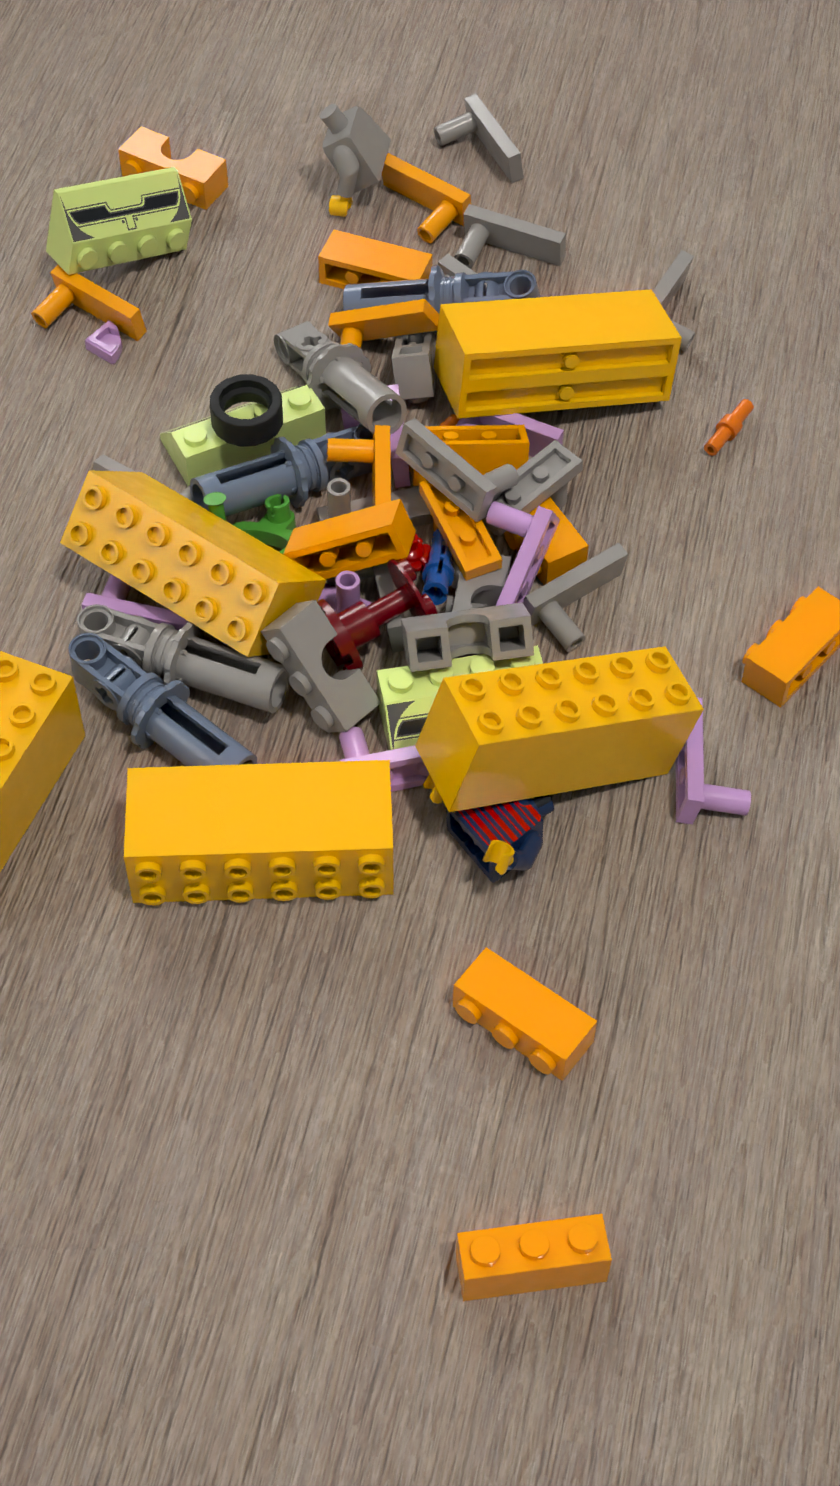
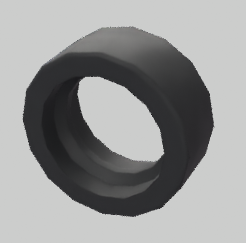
M240 374L226 378L215 386L210 395L212 428L216 435L226 443L239 447L257 446L266 443L278 434L283 425L282 394L278 387L265 377L254 374ZM241 402H255L268 408L261 416L252 419H238L225 413L232 405Z

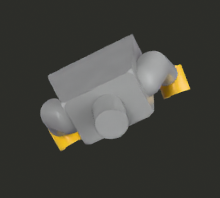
M330 104L320 114L321 120L328 127L322 147L324 153L339 174L340 179L337 188L338 195H332L330 198L329 214L345 217L348 209L352 206V196L354 193L380 181L391 139L361 107L355 106L341 112L336 104Z

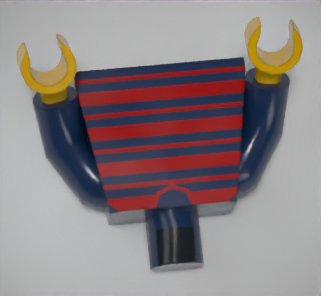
M429 774L423 786L425 789H432L430 799L433 803L439 804L443 800ZM546 795L448 812L446 808L447 830L489 880L494 883L510 870L527 871L532 868L543 846L542 817L553 812L554 805L550 796Z

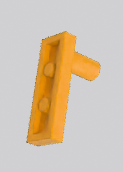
M387 153L382 170L383 185L433 210L417 228V233L423 241L433 243L452 221L464 226L463 214L467 206L471 204V195Z
M59 265L50 272L56 288L31 312L33 319L41 327L48 328L73 303L105 323L110 320L117 326L119 331L136 341H139L147 332L139 308L78 273L68 275Z
M426 299L333 312L330 313L328 326L341 338L340 344L352 343L361 348L362 341L438 331L439 313Z
M375 425L373 440L327 438V462L372 463V506L390 502V426Z
M429 481L419 482V492L433 517L434 531L439 529L465 581L501 569L502 557L483 521H474Z

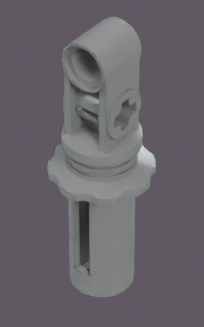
M309 321L274 335V346L281 361L302 376L309 389H313L326 410L331 408L341 410L342 408L371 433H374L375 425L390 426L391 435L403 424L407 413L404 399L370 373V361L363 355L361 348L352 343L342 345L331 341Z
M100 604L84 608L77 617L80 634L93 633L99 635L122 655L135 661L146 673L152 672L164 679V685L174 680H180L186 686L270 713H275L280 708L287 694L290 676L282 664L257 656L246 657L235 649L204 640V630L190 622H187L180 630H176L173 625L167 623L157 624L144 617L132 616Z

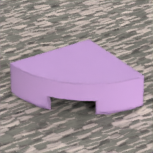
M110 320L85 339L86 349L113 365L119 359L122 352L121 337L117 326Z

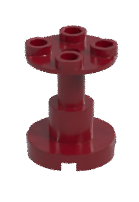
M395 559L388 561V569L396 590L368 606L360 600L336 614L326 600L320 599L317 601L338 634L325 645V648L337 666L345 663L343 670H363V663L357 649L381 636L379 627L408 610L413 617L438 614L431 598L426 593L422 596L414 584L417 576L406 559L399 562Z

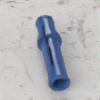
M437 529L433 533L434 537L432 538L429 562L425 564L422 573V579L425 583L422 595L426 593L434 605L443 604L447 600L448 587L452 585L454 580V569L452 567L454 558L447 544L442 545V542L445 540L439 529ZM439 560H442L441 570L438 571Z

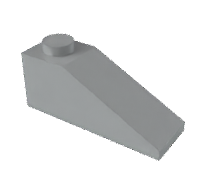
M435 331L396 337L391 357L395 384L399 386L400 397L404 400L407 399L409 403H421L427 401L429 397H434L436 389V372L434 370Z

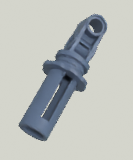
M433 265L429 279L348 284L343 292V310L347 311L426 299L439 313L440 304L536 298L541 296L535 276L527 270L498 273L481 272L470 275L461 272L456 273L455 277H445L442 268L439 265Z
M362 424L342 431L327 433L313 440L310 438L301 440L295 446L285 437L275 438L274 444L271 445V454L192 478L190 481L192 501L209 511L208 505L203 502V498L212 492L224 493L226 495V500L223 502L226 517L265 505L266 498L275 494H281L282 497L284 495L288 496L294 508L303 507L308 500V491L318 492L324 490L327 484L335 478H342L348 481L351 478L372 473V463L327 462V438L373 440V433Z
M83 633L73 638L70 642L69 656L74 680L97 696L105 706L115 710L120 721L126 725L133 726L131 740L141 749L149 748L156 742L186 766L257 764V756L186 703L190 696V690L182 681L174 680L164 685L159 676L152 672L146 673L135 661L122 655L97 634Z

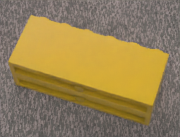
M652 289L440 304L434 370L457 419L669 401L682 337Z
M89 470L60 541L62 545L246 657L269 655L270 653L266 646L267 640L261 633V630L294 604L312 600L318 601L327 581L143 472Z
M666 646L445 677L441 682L415 747L448 812L666 775L672 768L704 708Z
M0 651V872L85 737L73 676Z
M390 760L127 768L124 862L133 903L154 906L164 902L184 901L191 904H202L214 900H231L243 903L251 899L290 901L295 898L318 897L324 900H331L339 896L378 898L382 895H394Z

